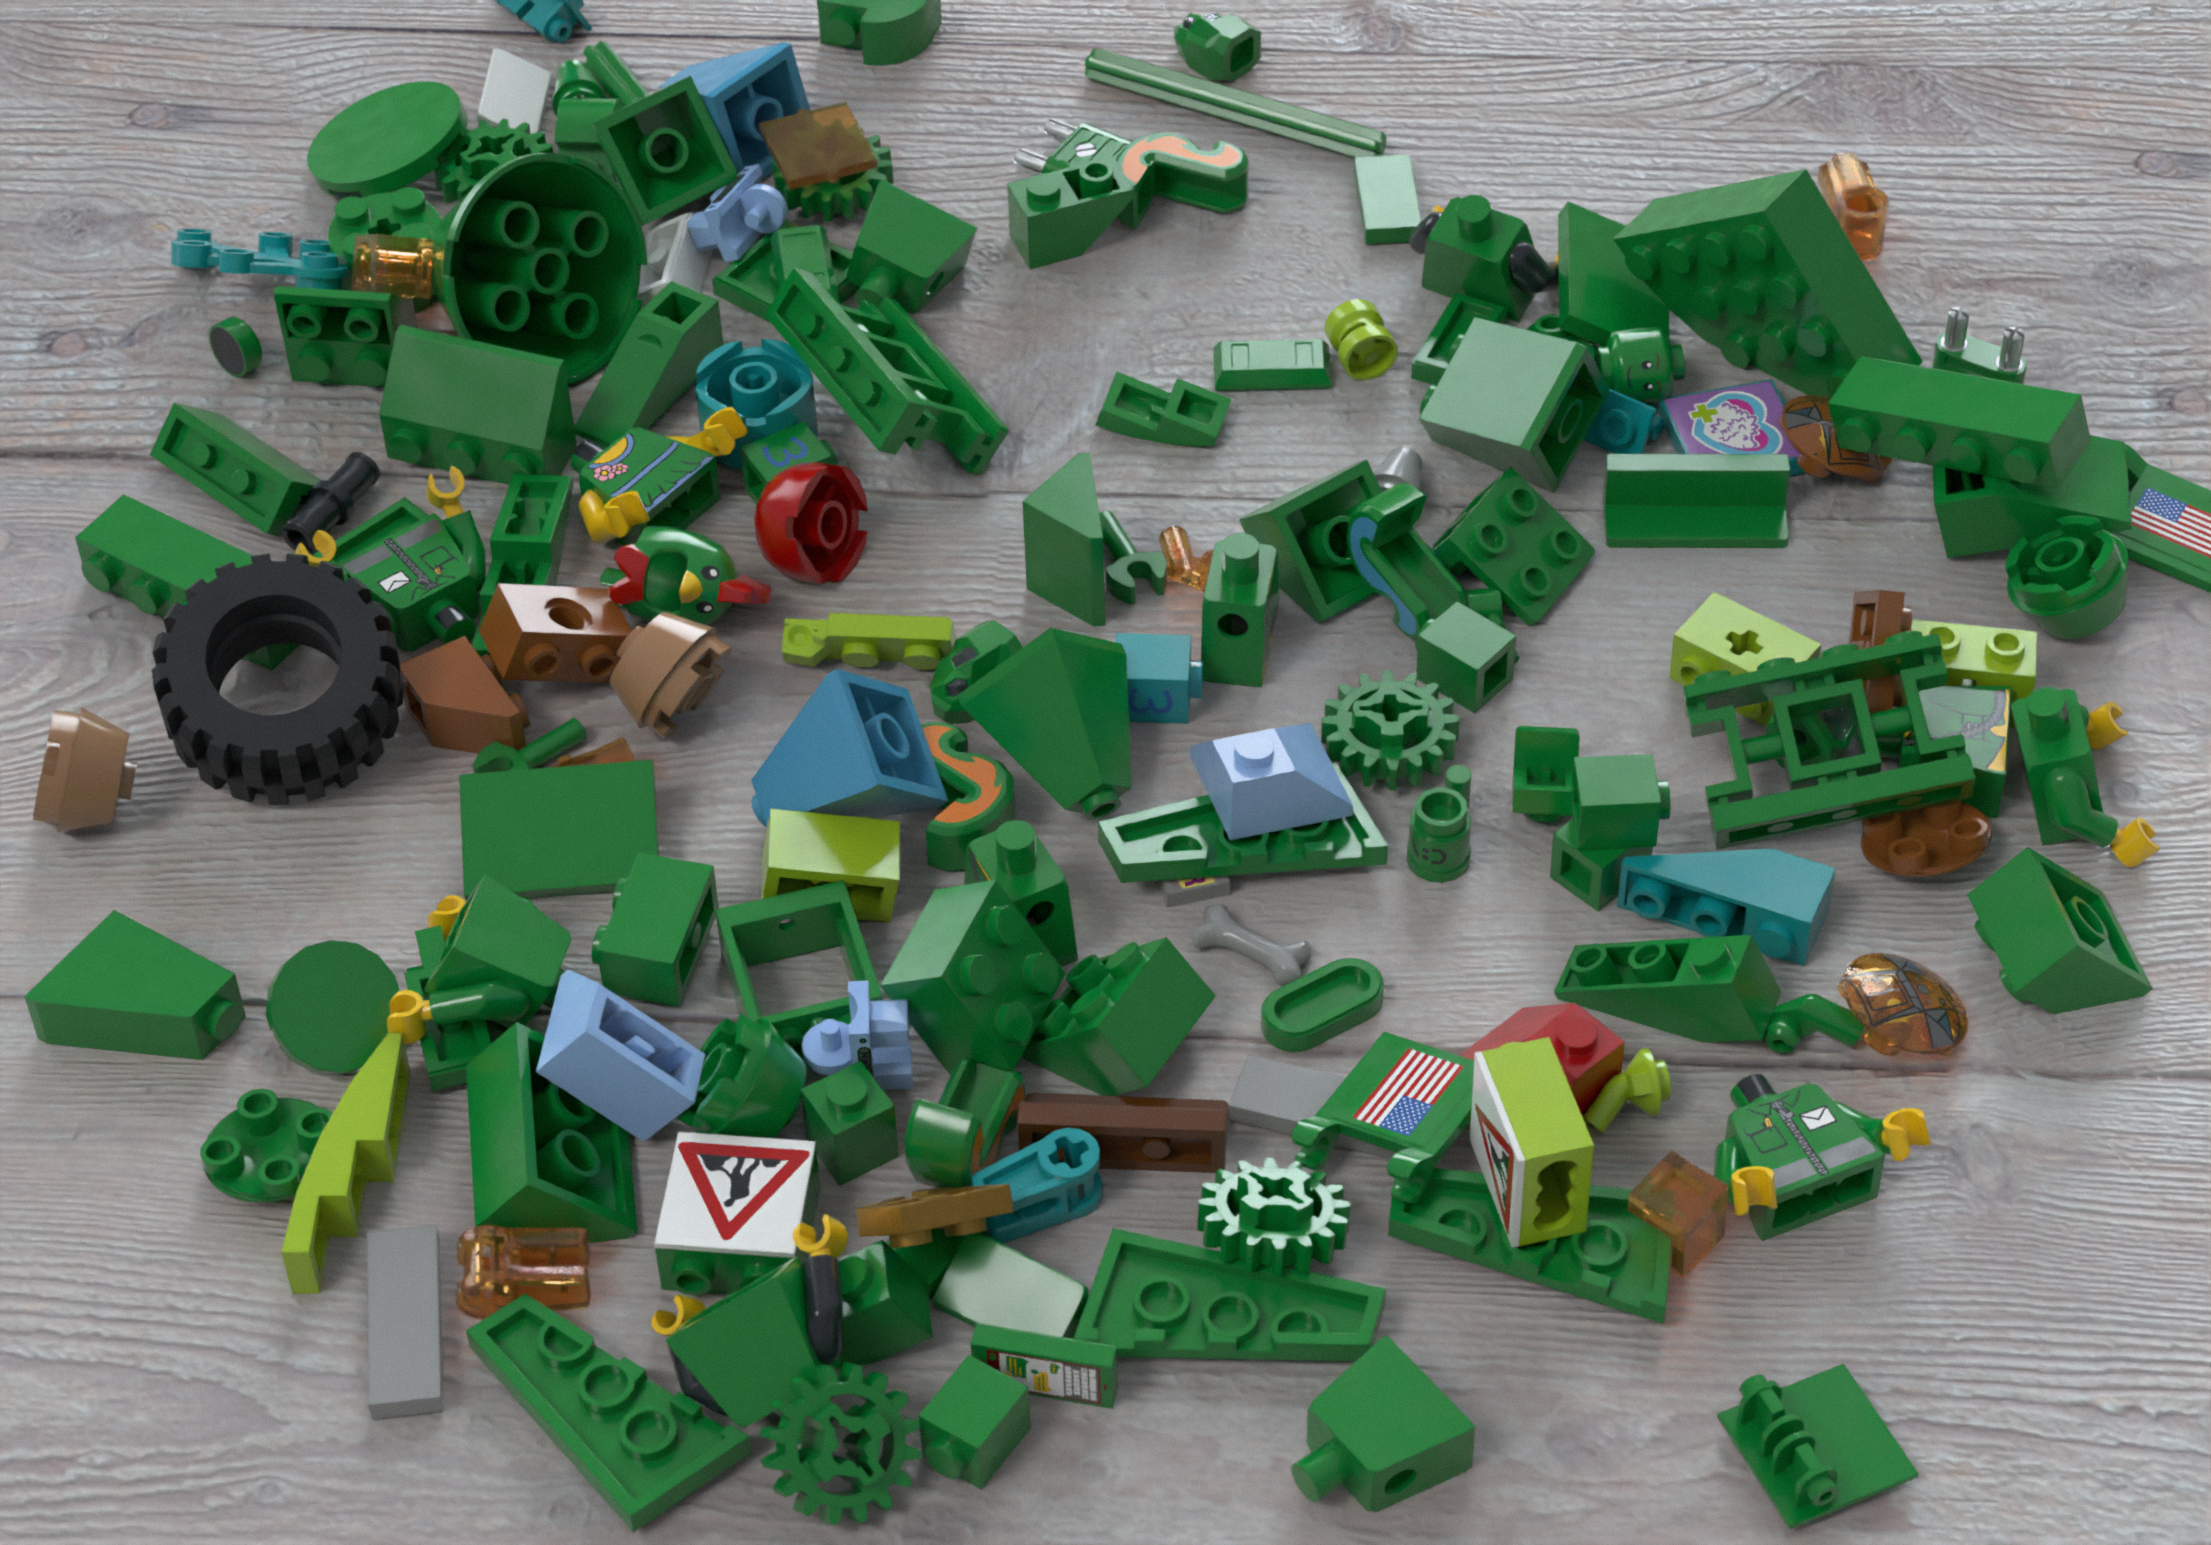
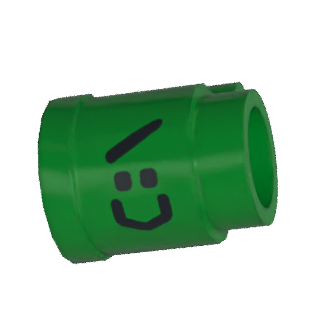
M1453 765L1447 769L1445 788H1432L1420 794L1416 800L1415 808L1410 815L1406 861L1410 870L1415 875L1429 882L1443 883L1453 881L1464 875L1470 866L1471 816L1468 809L1470 804L1471 771L1463 765Z

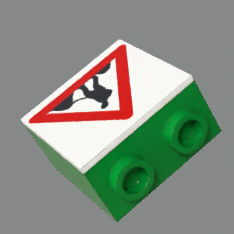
M678 1132L654 1242L661 1289L679 1291L687 1295H703L705 1293L730 1295L797 1256L802 1264H804L808 1259V1253L800 1250L795 1245L793 1230L802 1222L814 1227L821 1189L816 1142Z

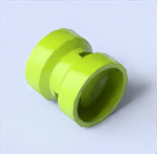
M1366 299L1349 300L1337 306L1328 315L1324 325V332L1334 350L1338 352V358L1348 376L1355 380L1374 379L1386 373L1394 365L1398 357V346L1389 330L1384 327V321L1372 302Z

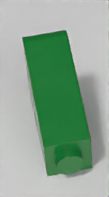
M113 910L24 996L37 1038L47 1044L203 1060L221 1041L230 1038L238 1029L240 1022L246 1017L237 979L233 972L116 910Z

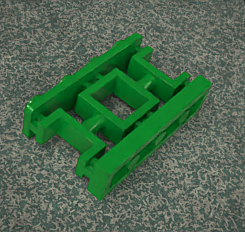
M794 267L764 314L878 451L896 455L904 441L910 448L919 450L924 441L929 439L944 443L969 473L980 475L1008 434V427L895 299L885 297L878 308L871 301L864 299L857 309L840 305L811 272Z
M1920 631L1901 632L1888 637L1883 645L1859 649L1855 644L1838 645L1823 651L1820 654V658L1796 663L1795 659L1791 657L1775 658L1761 663L1757 667V671L1733 676L1730 671L1726 670L1712 671L1696 677L1693 681L1694 684L1684 686V708L1689 720L1691 737L1723 731L1734 775L1733 781L1705 786V798L1710 812L1711 828L1716 850L1972 798L1976 777L1970 754H1966L1965 751L1966 744L1963 734L1930 740L1919 691L1946 686L1948 672L1941 654L1942 644L1939 634L1923 636ZM1899 674L1898 683L1904 707L1870 713L1862 682ZM1772 700L1771 710L1777 733L1741 740L1734 708ZM1850 705L1862 754L1801 766L1790 717ZM1911 732L1918 764L1881 772L1882 762L1876 739ZM1783 758L1790 791L1753 798V787L1747 765Z

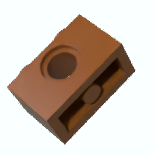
M498 583L479 629V633L503 680L583 683L610 682L611 675L621 659L616 655L617 651L632 631L618 604L614 603L609 597V589Z

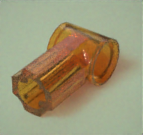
M1855 152L1835 153L1829 162L1819 167L1818 183L1821 192L1861 260L1873 259L1883 250L1889 198L1884 191L1875 186L1867 162L1860 161L1856 157Z

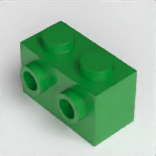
M638 852L628 877H620L616 884L612 903L613 913L608 925H600L595 933L591 952L592 962L599 965L602 986L614 994L680 1007L716 918L715 910L719 909L714 866Z

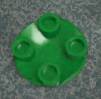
M269 1089L251 1090L239 1098L237 1110L224 1117L212 1129L200 1149V1156L205 1174L213 1186L220 1192L242 1201L271 1202L295 1196L319 1136L333 1113L326 1108H320L315 1104L300 1099L277 1098L276 1094Z

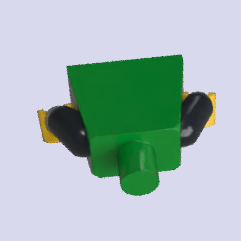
M1474 194L1464 198H1452L1445 209L1435 205L1432 213L1416 225L1410 233L1409 244L1411 248L1418 254H1425L1422 288L1452 298L1455 293L1507 307L1509 308L1508 319L1518 323L1537 293L1559 290L1558 251L1555 260L1546 263L1534 247L1527 224L1520 218L1492 209L1490 202L1482 195Z
M825 1214L822 1219L824 1234L818 1243H816L817 1236L812 1226L802 1222L793 1230L795 1245L800 1250L810 1254V1258L804 1264H802L797 1256L708 1308H705L700 1300L676 1294L674 1302L677 1305L678 1317L672 1312L657 1310L653 1314L651 1319L653 1329L661 1335L668 1336L666 1339L681 1391L684 1395L724 1417L729 1416L736 1425L745 1428L774 1412L769 1406L772 1399L790 1403L795 1398L789 1384V1380L794 1376L803 1378L813 1385L815 1384L814 1371L816 1365L825 1364L832 1366L835 1371L841 1365L840 1353L843 1350V1296L840 1262L837 1257L844 1252L848 1243V1232L840 1221ZM804 1424L799 1433L798 1445L802 1443Z

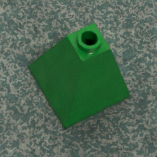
M1049 628L957 695L961 706L1065 810L1084 813L1086 819L1097 820L1115 812L1121 806L1119 797L1132 788L1127 657L1121 643Z

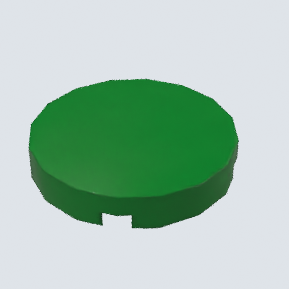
M327 940L304 947L279 967L268 988L265 1015L270 1031L273 1030L275 1039L281 1045L279 1048L290 1061L312 1073L342 1075L362 1068L388 1034L387 1018L390 1016L389 1003L392 997L400 990L395 975L379 955L354 942Z

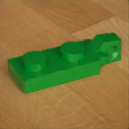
M441 925L415 931L422 965L407 968V972L404 973L407 989L418 993L423 1001L430 998V994L424 992V989L445 943ZM471 1019L436 1025L434 1020H425L426 1033L420 1039L432 1091L467 1083L466 1065L491 1044L486 1021Z

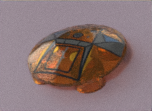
M1887 953L1866 954L1854 959L1838 982L1837 988L1840 995L1846 1000L1854 1016L1866 1028L1864 1032L1866 1043L1878 1053L1886 1056H1896L1901 1050L1918 1054L1948 1056L1956 1052L1966 1036L1968 1017L1958 995L1940 976L1915 961Z

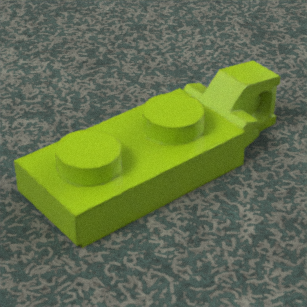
M829 613L828 620L785 618L782 654L785 662L815 667L823 659L827 661L842 659L844 663L854 667H872L877 665L879 661L903 662L906 666L914 669L930 670L937 668L938 662L952 651L957 638L953 621L949 617Z

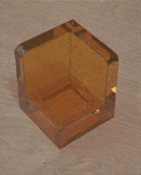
M1671 1150L1629 1193L1628 1211L1673 1239L1671 1270L1684 1278L1724 1237L1728 1185Z

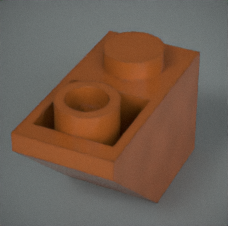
M465 636L400 663L405 707L432 746L479 754L484 747L494 741L513 747L515 750L526 746L523 729L530 726V720L522 700L515 692L507 695L502 688L500 674L491 657L487 654L480 657Z

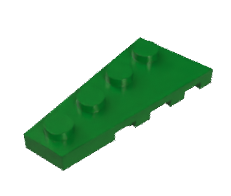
M1113 1228L1073 1339L1114 1345V1347H1117V1357L1356 1361L1374 1345L1385 1308L1386 1288L1314 1272L1303 1274L1296 1268L1284 1266L1282 1276H1274L1270 1266L1261 1264L1255 1271L1250 1273L1245 1271V1260L1241 1258L1224 1263L1220 1260L1219 1251Z
M526 1293L466 1330L469 1347L633 1533L752 1453L750 1436L731 1424L724 1428L705 1416L702 1406L678 1391L674 1396L647 1378L645 1369L625 1356L619 1361L595 1345L592 1335Z

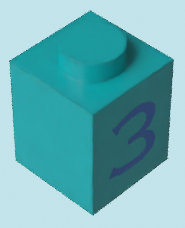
M1116 633V642L1122 644L1127 657L1129 722L1189 724L1190 698L1202 699L1203 661H1191V635Z

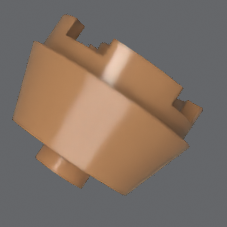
M662 612L644 629L641 626H637L626 637L617 651L616 655L621 659L616 665L609 683L640 729L647 726L665 739L671 736L678 726L670 719L678 711L683 714L690 708L696 710L707 697L724 671L715 661H719L722 658L726 659L733 651L731 647L716 637V628L668 612Z
M81 707L80 713L54 709L38 785L33 820L58 825L57 832L111 825L117 798L127 800L131 798L137 762L125 760L130 733Z

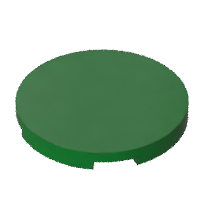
M430 81L410 82L380 90L350 105L321 129L308 151L307 164L319 188L329 195L335 196L339 192L359 191L363 198L369 195L393 192L421 179L439 166L436 157L453 140H462L468 125L467 113L457 93L451 87L442 83Z

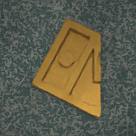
M1010 1184L922 1189L912 1192L911 1198L905 1199V1196L893 1197L879 1203L856 1208L859 1236H889L890 1248L930 1243L933 1241L931 1229L944 1227L945 1236H958L986 1231L987 1217L1013 1212Z

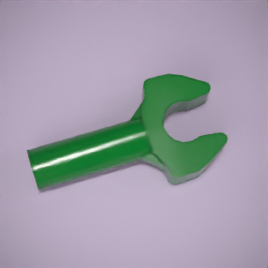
M1111 511L1099 513L1103 543L1115 563L1106 567V587L1111 595L1130 605L1135 604V583L1133 579L1136 578L1148 580L1158 595H1164L1167 584V560L1161 551L1137 552L1115 515Z
M572 718L519 750L494 741L484 747L473 763L474 774L537 769L586 740V731L579 720Z

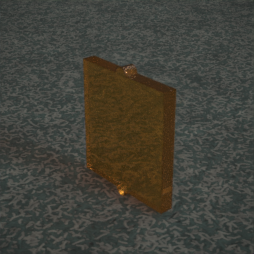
M847 102L810 111L800 109L797 114L759 123L760 133L789 190L827 180L837 182L839 177L878 168L877 158Z

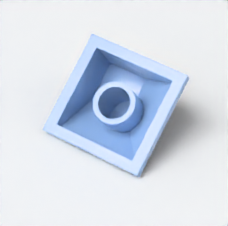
M1311 723L1246 733L1190 746V758L1230 840L1353 816V804Z

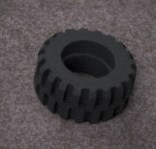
M270 553L251 556L252 564L236 568L234 562L231 561L215 569L217 578L211 582L206 583L201 578L187 588L185 594L188 603L183 606L177 602L171 606L163 619L166 632H161L156 636L152 652L156 666L152 669V678L168 737L173 740L177 755L187 768H197L200 779L215 790L222 789L228 783L233 798L251 803L254 801L256 794L267 795L269 805H289L290 795L306 793L307 802L326 797L324 787L337 782L340 788H345L359 778L357 766L363 762L368 767L373 766L384 753L382 738L390 739L394 737L399 724L398 707L403 704L404 687L395 634L391 631L390 619L382 604L372 601L371 591L364 583L354 577H350L345 582L342 568L330 562L321 561L317 568L309 565L307 555L292 553L286 554V561H271ZM294 643L309 646L326 654L339 666L333 683L321 697L308 706L291 713L281 715L250 713L237 708L220 695L222 683L232 667L251 652L269 645Z

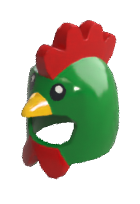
M648 526L644 528L637 543L621 546L614 555L615 562L626 577L609 588V597L614 603L627 607L631 617L650 623L660 613L668 612L709 626L722 618L732 604L770 603V585L738 574L733 559L723 545L691 531L667 526Z

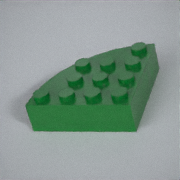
M1807 169L1656 198L1613 239L1625 255V263L1630 272L1637 278L1642 279L1660 300L1702 339L1719 348L1724 358L1735 367L1745 368L1749 364L1806 395L1832 398L1861 356L1920 366L1923 362Z

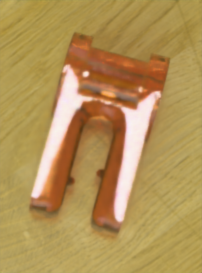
M484 1225L465 1231L457 1240L456 1258L463 1267V1279L457 1285L456 1304L459 1310L467 1316L485 1319L524 1293L552 1311L582 1309L590 1305L591 1280L587 1270L590 1261V1240L586 1229L503 1228L500 1226ZM485 1246L490 1247V1257L483 1256ZM486 1289H493L491 1299L486 1298Z

